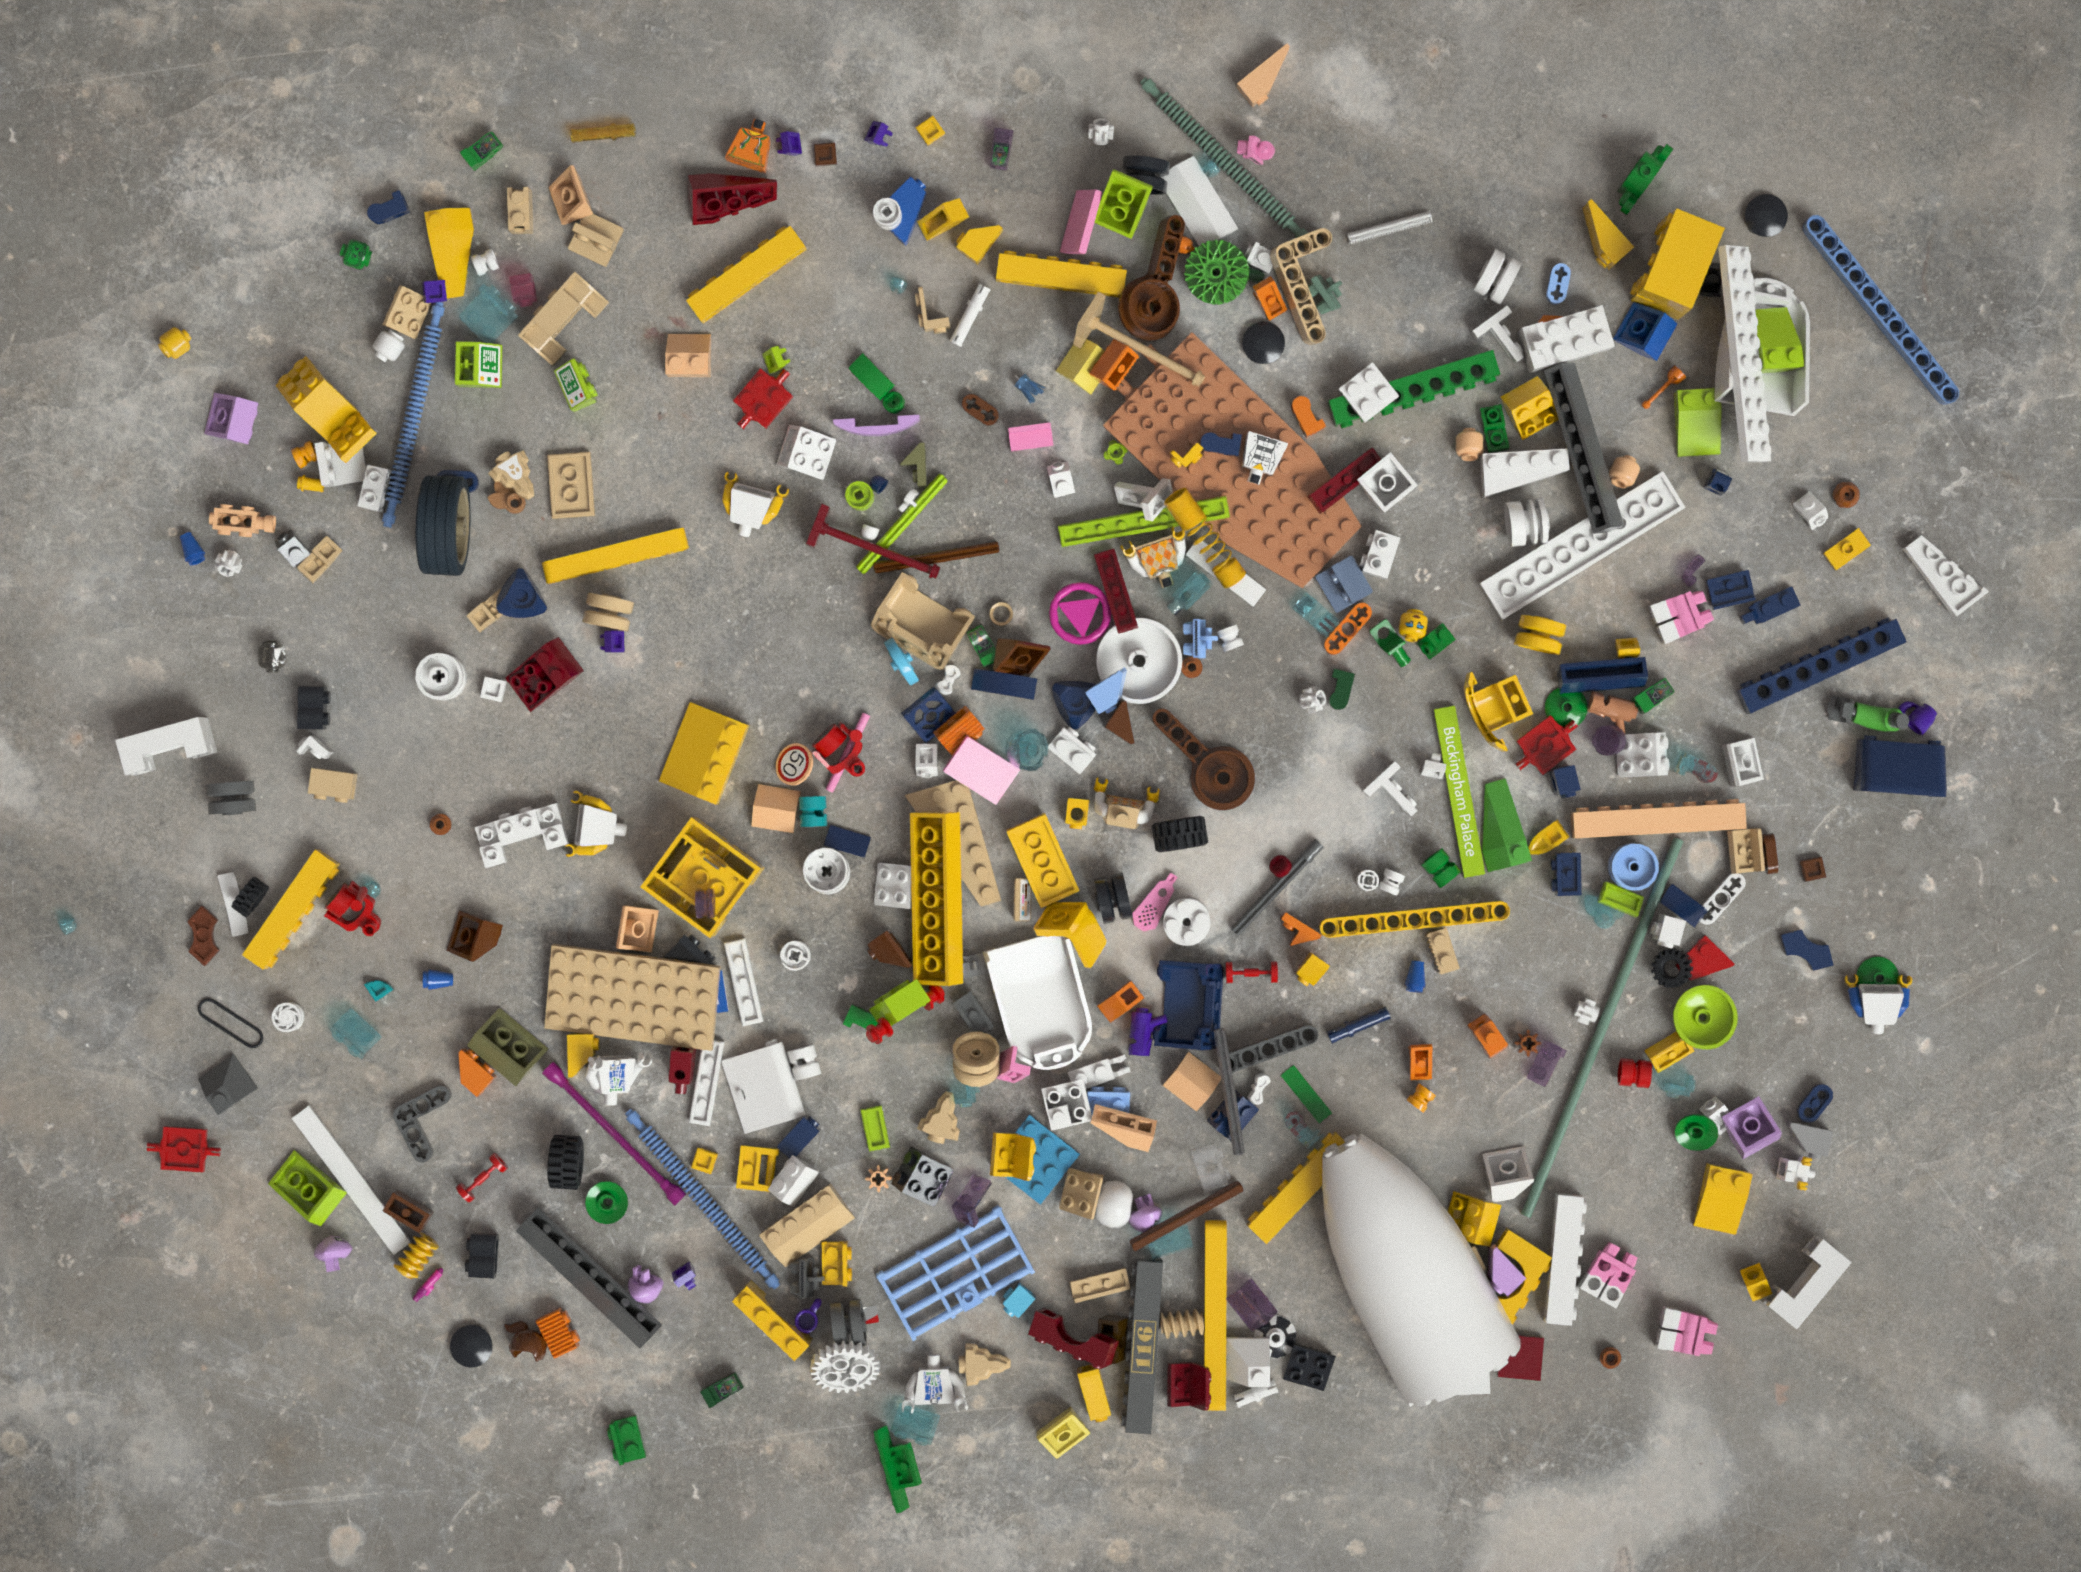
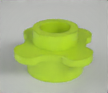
M1111 440L1108 443V450L1104 452V458L1106 460H1113L1115 464L1120 465L1123 463V457L1128 450L1123 445L1117 443L1116 440Z

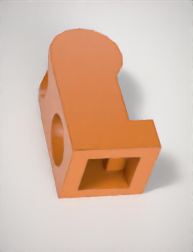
M1299 396L1294 399L1291 409L1307 438L1324 429L1326 425L1323 419L1319 421L1315 419L1310 409L1311 403L1309 399L1305 396Z

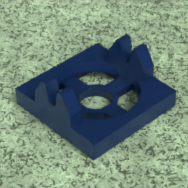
M932 687L901 712V714L922 740L927 743L935 736L933 732L940 728L950 717H953L956 712L939 691ZM928 701L940 702L935 708H928L926 706ZM921 709L923 711L922 719L916 723V711ZM944 710V715L939 721V713ZM929 712H936L933 720H926V715ZM926 724L934 725L930 728H922Z

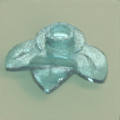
M1585 896L1584 905L1586 912L1594 917L1595 924L1602 929L1612 927L1615 920L1622 918L1625 914L1598 903V898L1595 896ZM1603 914L1608 916V921L1602 919Z

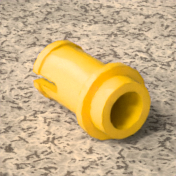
M306 475L298 477L297 489H301L302 492L304 490L324 492V486H321L320 479L308 478Z

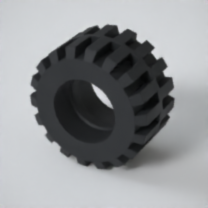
M1203 816L1162 821L1152 825L1155 851L1160 853L1204 846L1208 843L1205 818Z
M553 1136L550 1142L547 1164V1179L550 1188L578 1189L582 1179L584 1163V1143L581 1136Z

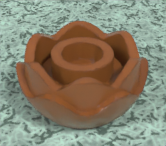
M1841 482L1834 489L1832 496L1839 507L1851 508L1859 501L1860 491L1852 482Z

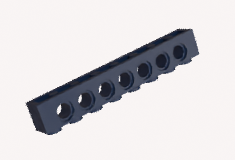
M1889 617L1877 622L1878 626L1870 629L1867 626L1858 630V635L1853 638L1848 635L1839 639V644L1833 647L1828 644L1819 648V653L1812 656L1811 653L1799 657L1800 662L1794 665L1789 662L1780 666L1781 671L1774 674L1772 671L1760 675L1761 680L1753 683L1752 680L1740 684L1741 689L1736 692L1746 714L1758 711L1906 643V638L1897 619L1890 620ZM1877 632L1882 633L1884 637L1881 644L1877 643L1874 639ZM1857 641H1861L1864 644V650L1861 653L1855 649ZM1838 650L1844 652L1845 657L1842 662L1838 661L1835 657ZM1818 659H1822L1825 662V668L1822 671L1816 667ZM1798 668H1803L1806 672L1805 678L1802 680L1796 675ZM1780 676L1786 680V686L1783 689L1777 686V679ZM1760 685L1764 686L1767 690L1763 698L1757 694V689Z

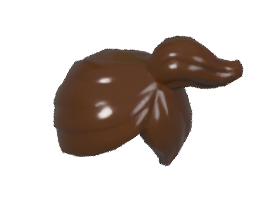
M523 1321L504 1325L506 1331L515 1334L509 1345V1351L514 1358L524 1351L532 1353L536 1362L544 1359L547 1344L542 1334L529 1330L527 1323Z

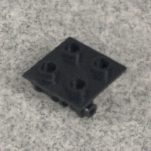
M1300 1343L1297 1345L1293 1344L1283 1380L1324 1391L1336 1356L1331 1355V1352L1319 1351L1318 1348L1313 1350L1311 1346L1307 1348L1300 1345Z

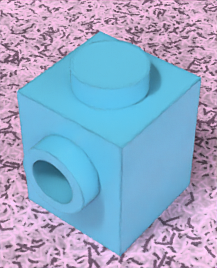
M1019 1282L1014 1289L1010 1287L1002 1296L1004 1298L1003 1305L1005 1306L1003 1310L1011 1317L1015 1315L1019 1318L1033 1303L1036 1296Z

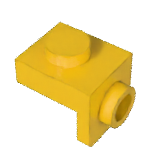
M1195 443L1183 458L1172 450L1169 453L1172 456L1170 461L1178 468L1181 466L1186 468L1191 462L1195 464L1203 456L1200 452L1204 448Z

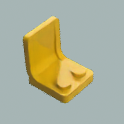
M1054 902L1047 905L1033 927L1037 936H1064L1069 938L1085 968L1093 966L1106 945V938L1086 902Z

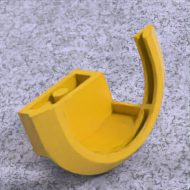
M1473 672L1467 673L1464 683V695L1477 728L1492 747L1501 752L1508 751L1503 739L1496 738L1492 732L1533 714L1517 676H1509L1474 692L1473 687L1478 683Z

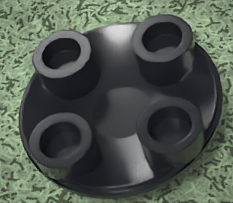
M1759 195L1753 198L1746 207V224L1750 232L1758 236H1774L1781 232L1787 223V208L1783 201L1774 195Z
M1262 321L1254 323L1246 330L1242 346L1246 356L1252 362L1269 364L1276 361L1282 355L1285 348V338L1278 326L1271 322Z
M466 1325L459 1328L453 1334L450 1341L452 1357L464 1367L474 1368L481 1366L489 1359L493 1352L492 1339L489 1333L479 1325Z

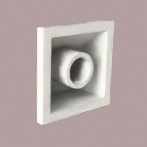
M1525 1146L1482 1154L1492 1203L1514 1199L1534 1182Z
M1226 1337V1379L1247 1387H1270L1269 1337Z

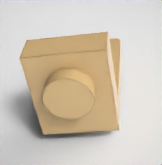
M918 287L919 293H915L917 306H921L922 314H918L920 327H924L925 332L934 331V334L946 333V329L950 328L949 317L928 320L923 287Z

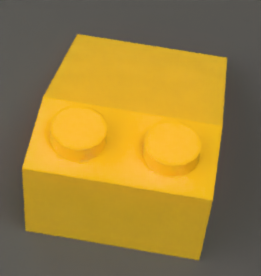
M1590 199L1582 209L1594 254L1597 256L1596 261L1602 268L1610 270L1634 246L1596 203Z
M1706 1163L1693 1226L1736 1235L1749 1195L1753 1174L1748 1171Z

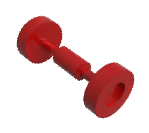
M1277 961L1270 962V970L1244 968L1241 971H1233L1232 962L1225 963L1226 984L1233 983V975L1259 977L1260 974H1270L1271 983H1278Z
M496 1153L489 1156L493 1165L487 1171H482L468 1188L463 1183L456 1186L457 1192L468 1203L475 1199L471 1190L477 1185L480 1186L489 1178L490 1173L495 1168L502 1173L508 1169L506 1163Z

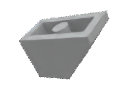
M1787 1121V1127L1802 1150L1808 1152L1809 1157L1821 1159V1156L1828 1157L1833 1131Z

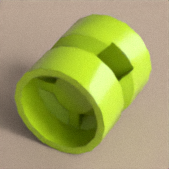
M856 481L847 487L845 498L851 508L857 511H864L872 506L874 493L867 483Z

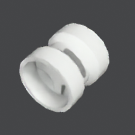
M492 249L486 250L484 254L471 256L479 276L486 274L488 270L494 271L499 269V264Z
M1237 625L1217 632L1219 638L1224 641L1222 645L1224 652L1244 645L1242 638L1238 637L1239 629Z
M1385 868L1383 873L1384 879L1379 883L1378 888L1397 896L1399 885L1404 881L1405 876Z
M1362 870L1357 875L1356 883L1362 890L1372 891L1378 886L1379 877L1372 870Z

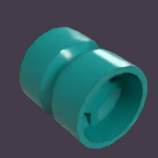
M826 796L799 797V809L802 810V814L799 815L800 827L827 826V814L824 813V809L827 808Z

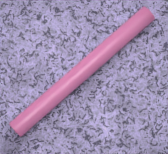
M862 713L855 729L863 732L870 716ZM849 739L839 762L851 751L854 744L851 739ZM844 769L839 773L832 774L825 788L826 790L834 792Z

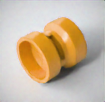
M311 440L305 442L304 446L300 448L295 447L291 449L292 455L300 468L306 467L311 461H317L315 445Z
M1418 1083L1415 1088L1416 1092L1410 1095L1407 1101L1424 1113L1428 1102L1433 1101L1436 1095Z

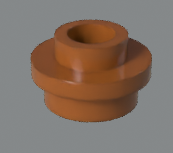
M1188 657L1182 662L1181 670L1186 677L1196 678L1201 674L1203 666L1198 658ZM1190 663L1196 665V670L1193 672L1188 670Z
M437 814L430 821V828L437 835L447 834L452 826L450 818L445 814ZM440 820L444 823V827L441 829L437 827V822Z
M1607 1347L1601 1351L1599 1359L1604 1367L1613 1369L1620 1364L1621 1354L1616 1348ZM1608 1354L1614 1355L1612 1361H1607L1606 1357Z

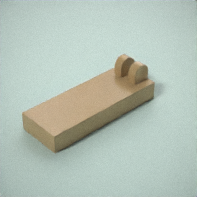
M1126 1268L1069 1282L1074 1303L1131 1289Z

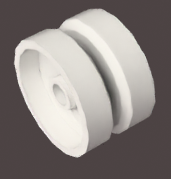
M1495 249L1490 259L1484 264L1473 291L1483 296L1488 292L1491 285L1494 286L1490 294V300L1500 305L1511 287L1522 262L1511 258L1503 268L1501 266L1506 258L1505 253Z
M434 653L426 656L419 663L415 679L418 688L425 696L435 700L447 701L456 698L463 691L467 682V673L465 666L456 657L449 654ZM442 673L445 675V678H442L440 681L439 675Z

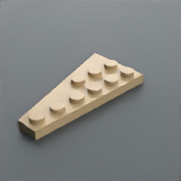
M956 780L905 795L916 812H960L961 879L980 906L1001 901L969 787Z

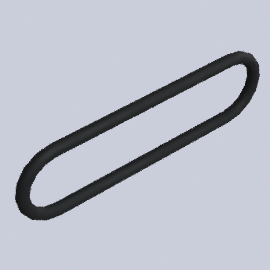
M206 998L199 1003L198 1013L203 1019L249 1048H257L262 1044L263 1034L257 1027L213 999ZM212 1002L257 1031L260 1035L259 1043L250 1045L206 1017L201 1012L202 1004Z

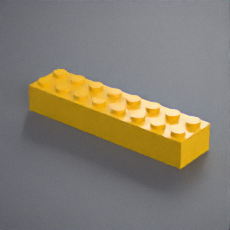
M960 812L910 813L913 981L917 979L920 985L952 986L963 984Z

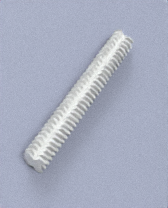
M1429 210L1403 219L1347 233L1349 244L1350 242L1355 244V241L1358 243V241H1363V239L1365 241V238L1368 240V237L1373 239V236L1376 238V235L1377 237L1378 235L1381 236V234L1383 236V233L1386 235V233L1389 234L1390 232L1391 234V231L1394 233V230L1399 232L1401 228L1404 230V228L1407 229L1408 227L1409 229V226L1412 228V225L1417 227V224L1418 226L1419 224L1422 225V223L1425 224V222L1427 224V221L1430 223V221L1432 222L1431 212Z

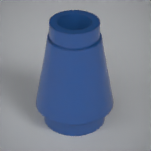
M188 532L181 535L180 540L185 561L190 566L203 562L205 560V552L192 533Z
M1411 961L1404 984L1406 991L1423 993V988H1426L1424 962Z
M432 969L423 971V988L432 990L453 986V973Z

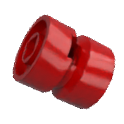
M1620 1058L1617 1073L1618 1085L1631 1087L1634 1083L1636 1087L1649 1089L1652 1078V1061L1638 1060L1635 1063L1633 1059Z

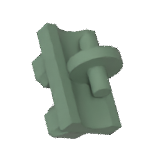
M1321 274L1311 279L1312 282L1308 285L1312 298L1320 293L1324 299L1316 305L1321 314L1335 311L1342 307L1337 300L1338 297L1343 295L1339 290V287L1343 284L1341 280L1335 283L1329 277L1325 282Z

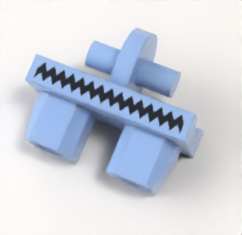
M1193 619V622L1183 624L1184 635H1193V643H1184L1183 654L1193 656V658H1206V649H1212V641H1218V636H1212V628H1206V620Z

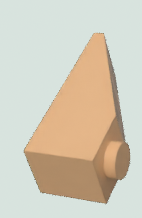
M1288 43L1237 83L1236 88L1252 107L1256 104L1260 106L1268 100L1269 97L1267 95L1270 93L1290 46Z
M1095 1104L1091 1124L1127 1147L1149 1152L1157 1120Z

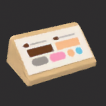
M1027 878L1015 879V921L1031 920V886Z

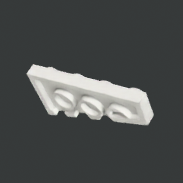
M1922 535L1903 548V551L1953 618L1957 617L1989 592L1984 587L1979 586L1969 574L1966 575L1961 571L1957 564L1943 556V553Z

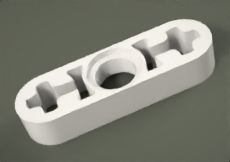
M1729 874L1704 901L1702 906L1707 911L1712 907L1708 905L1710 901L1719 910L1717 912L1713 909L1710 912L1711 919H1701L1700 923L1709 925L1715 922L1739 895L1746 884L1745 878L1741 874ZM1731 878H1739L1740 880L1738 881V884L1740 886H1734L1730 890L1731 892H1733L1732 896L1728 891L1722 889L1724 885L1726 888H1729L1732 885V882L1730 881ZM1722 892L1726 895L1727 900L1725 904L1718 905L1715 902V896Z

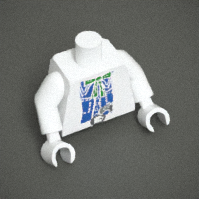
M642 1052L637 1054V1060L626 1054L589 1057L585 1078L595 1092L604 1094L605 1105H617V1093L629 1092L630 1086L643 1067L651 1065L652 1058L649 1053L644 1057Z
M927 1355V1367H919V1371L912 1374L906 1385L901 1408L902 1412L904 1413L905 1406L912 1408V1414L914 1412V1405L954 1403L957 1412H959L958 1406L960 1404H964L967 1410L968 1404L965 1400L964 1385L956 1372L951 1371L949 1366H940V1355Z

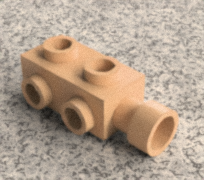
M220 504V508H214V512H210L209 524L213 525L212 529L218 530L217 534L231 535V532H239L241 537H252V534H259V529L264 530V532L274 533L276 516L266 515L265 517H260V513L254 511V507L241 506V510H234L233 505ZM226 517L231 518L230 524H225L224 520ZM247 519L252 520L251 526L246 525Z

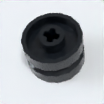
M1129 155L1123 158L1122 168L1128 172L1126 175L1153 186L1150 195L1166 194L1168 183L1161 177L1169 175L1170 162L1139 155Z
M1123 872L1111 876L1113 886L1111 889H1109L1105 877L1093 879L1096 888L1094 894L1098 911H1101L1103 924L1115 921L1114 908H1118L1119 917L1122 920L1133 918Z

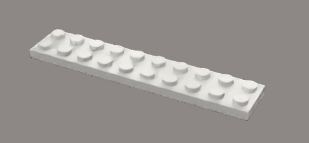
M1723 245L1719 246L1718 249L1731 373L1733 377L1741 462L1771 461V446L1769 445V425L1766 418L1767 405L1764 399L1765 384L1762 380L1761 371L1762 360L1759 358L1758 350L1760 340L1757 337L1758 319L1755 313L1756 299L1753 294V275L1750 266L1751 254L1749 247Z
M1662 471L1617 499L1624 523L1623 527L1607 533L1593 534L1589 518L1587 517L1479 583L1501 620L1686 508L1665 473Z

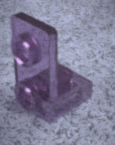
M1544 1040L1526 1076L1527 1079L1546 1087L1560 1057L1564 1058L1567 1050Z
M976 1174L971 1177L952 1205L957 1221L973 1228L977 1226L979 1220L975 1209L992 1185L990 1180Z

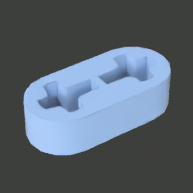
M1559 263L1550 272L1546 298L1553 305L1562 303L1567 295L1571 271L1566 264ZM1562 268L1566 276H1563L1561 281L1557 282L1558 275L1555 274V271ZM1556 286H1559V294H1562V297L1554 300L1551 292H1554Z

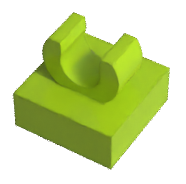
M775 346L762 354L770 374L779 371L790 362V359L783 360L781 355L787 351L786 348L779 349L778 346Z

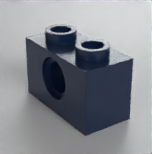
M1568 765L1548 771L1554 795L1568 798L1576 796V791L1581 790L1575 765Z

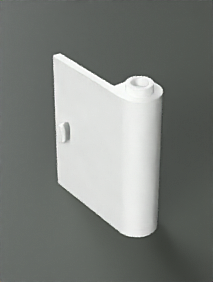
M777 1039L765 1042L766 1047L722 1060L745 1134L806 1115L783 1042H778Z

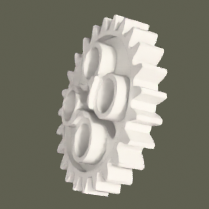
M844 1341L841 1342V1345L834 1342L833 1347L826 1345L825 1350L819 1349V1354L813 1355L814 1359L811 1360L810 1365L812 1380L816 1381V1385L821 1384L822 1389L828 1387L829 1392L833 1389H837V1393L841 1390H845L848 1393L849 1389H853L856 1392L857 1387L864 1389L865 1384L871 1385V1380H876V1375L880 1374L878 1354H875L874 1349L869 1350L868 1345L862 1347L861 1342L857 1345H854L853 1341L849 1345L845 1344Z

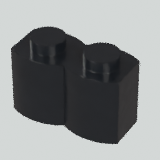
M298 686L297 729L325 730L326 726L330 725V713H327V704L331 702V693L327 691V687Z
M472 1233L471 1237L467 1238L466 1250L469 1251L470 1256L465 1261V1272H468V1277L496 1278L499 1234Z

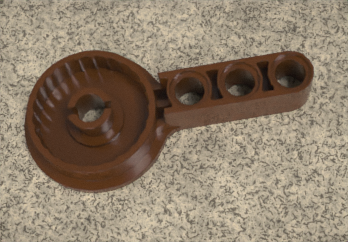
M1173 215L1160 221L1146 275L1128 283L1119 298L1118 313L1124 328L1132 336L1140 340L1154 341L1165 337L1174 328L1179 317L1180 303L1174 289L1167 284L1173 278L1185 229L1184 219L1179 215ZM1170 221L1174 224V230L1170 228ZM1165 242L1169 244V251L1165 248ZM1160 262L1164 265V271L1160 269ZM1150 303H1152L1153 306H1154V312H1153V313H1152V311L1150 310V307H1149V306H1150Z
M1158 709L1155 711L1152 717L1154 725L1192 762V789L1196 797L1204 805L1215 810H1230L1240 806L1249 798L1255 784V773L1251 762L1242 752L1226 746L1206 748L1168 710ZM1163 712L1167 714L1168 721L1166 724L1161 725L1157 723L1156 715ZM1175 727L1183 730V737L1179 740L1174 739L1171 735V731ZM1190 742L1196 743L1199 747L1198 752L1194 755L1189 754L1186 749ZM1225 772L1228 774L1229 781L1227 784L1222 785L1218 782L1217 776L1219 773Z

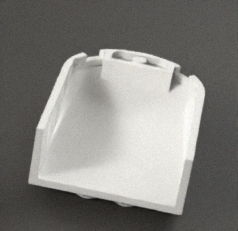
M1770 278L1753 279L1752 283L1753 294L1756 299L1755 309L1787 307L1802 345L1804 367L1790 372L1762 374V380L1765 384L1764 399L1767 411L1795 416L1809 403V314L1804 302L1799 301L1793 294L1794 290L1789 286ZM1725 316L1716 362L1715 401L1735 405Z
M1037 936L984 951L983 956L1010 1047L1017 1046L1016 1056L1034 1068L1043 1070L1061 1068L1075 1061L1082 1054L1087 1042L1089 1043L1092 1023L1070 939L1064 936Z

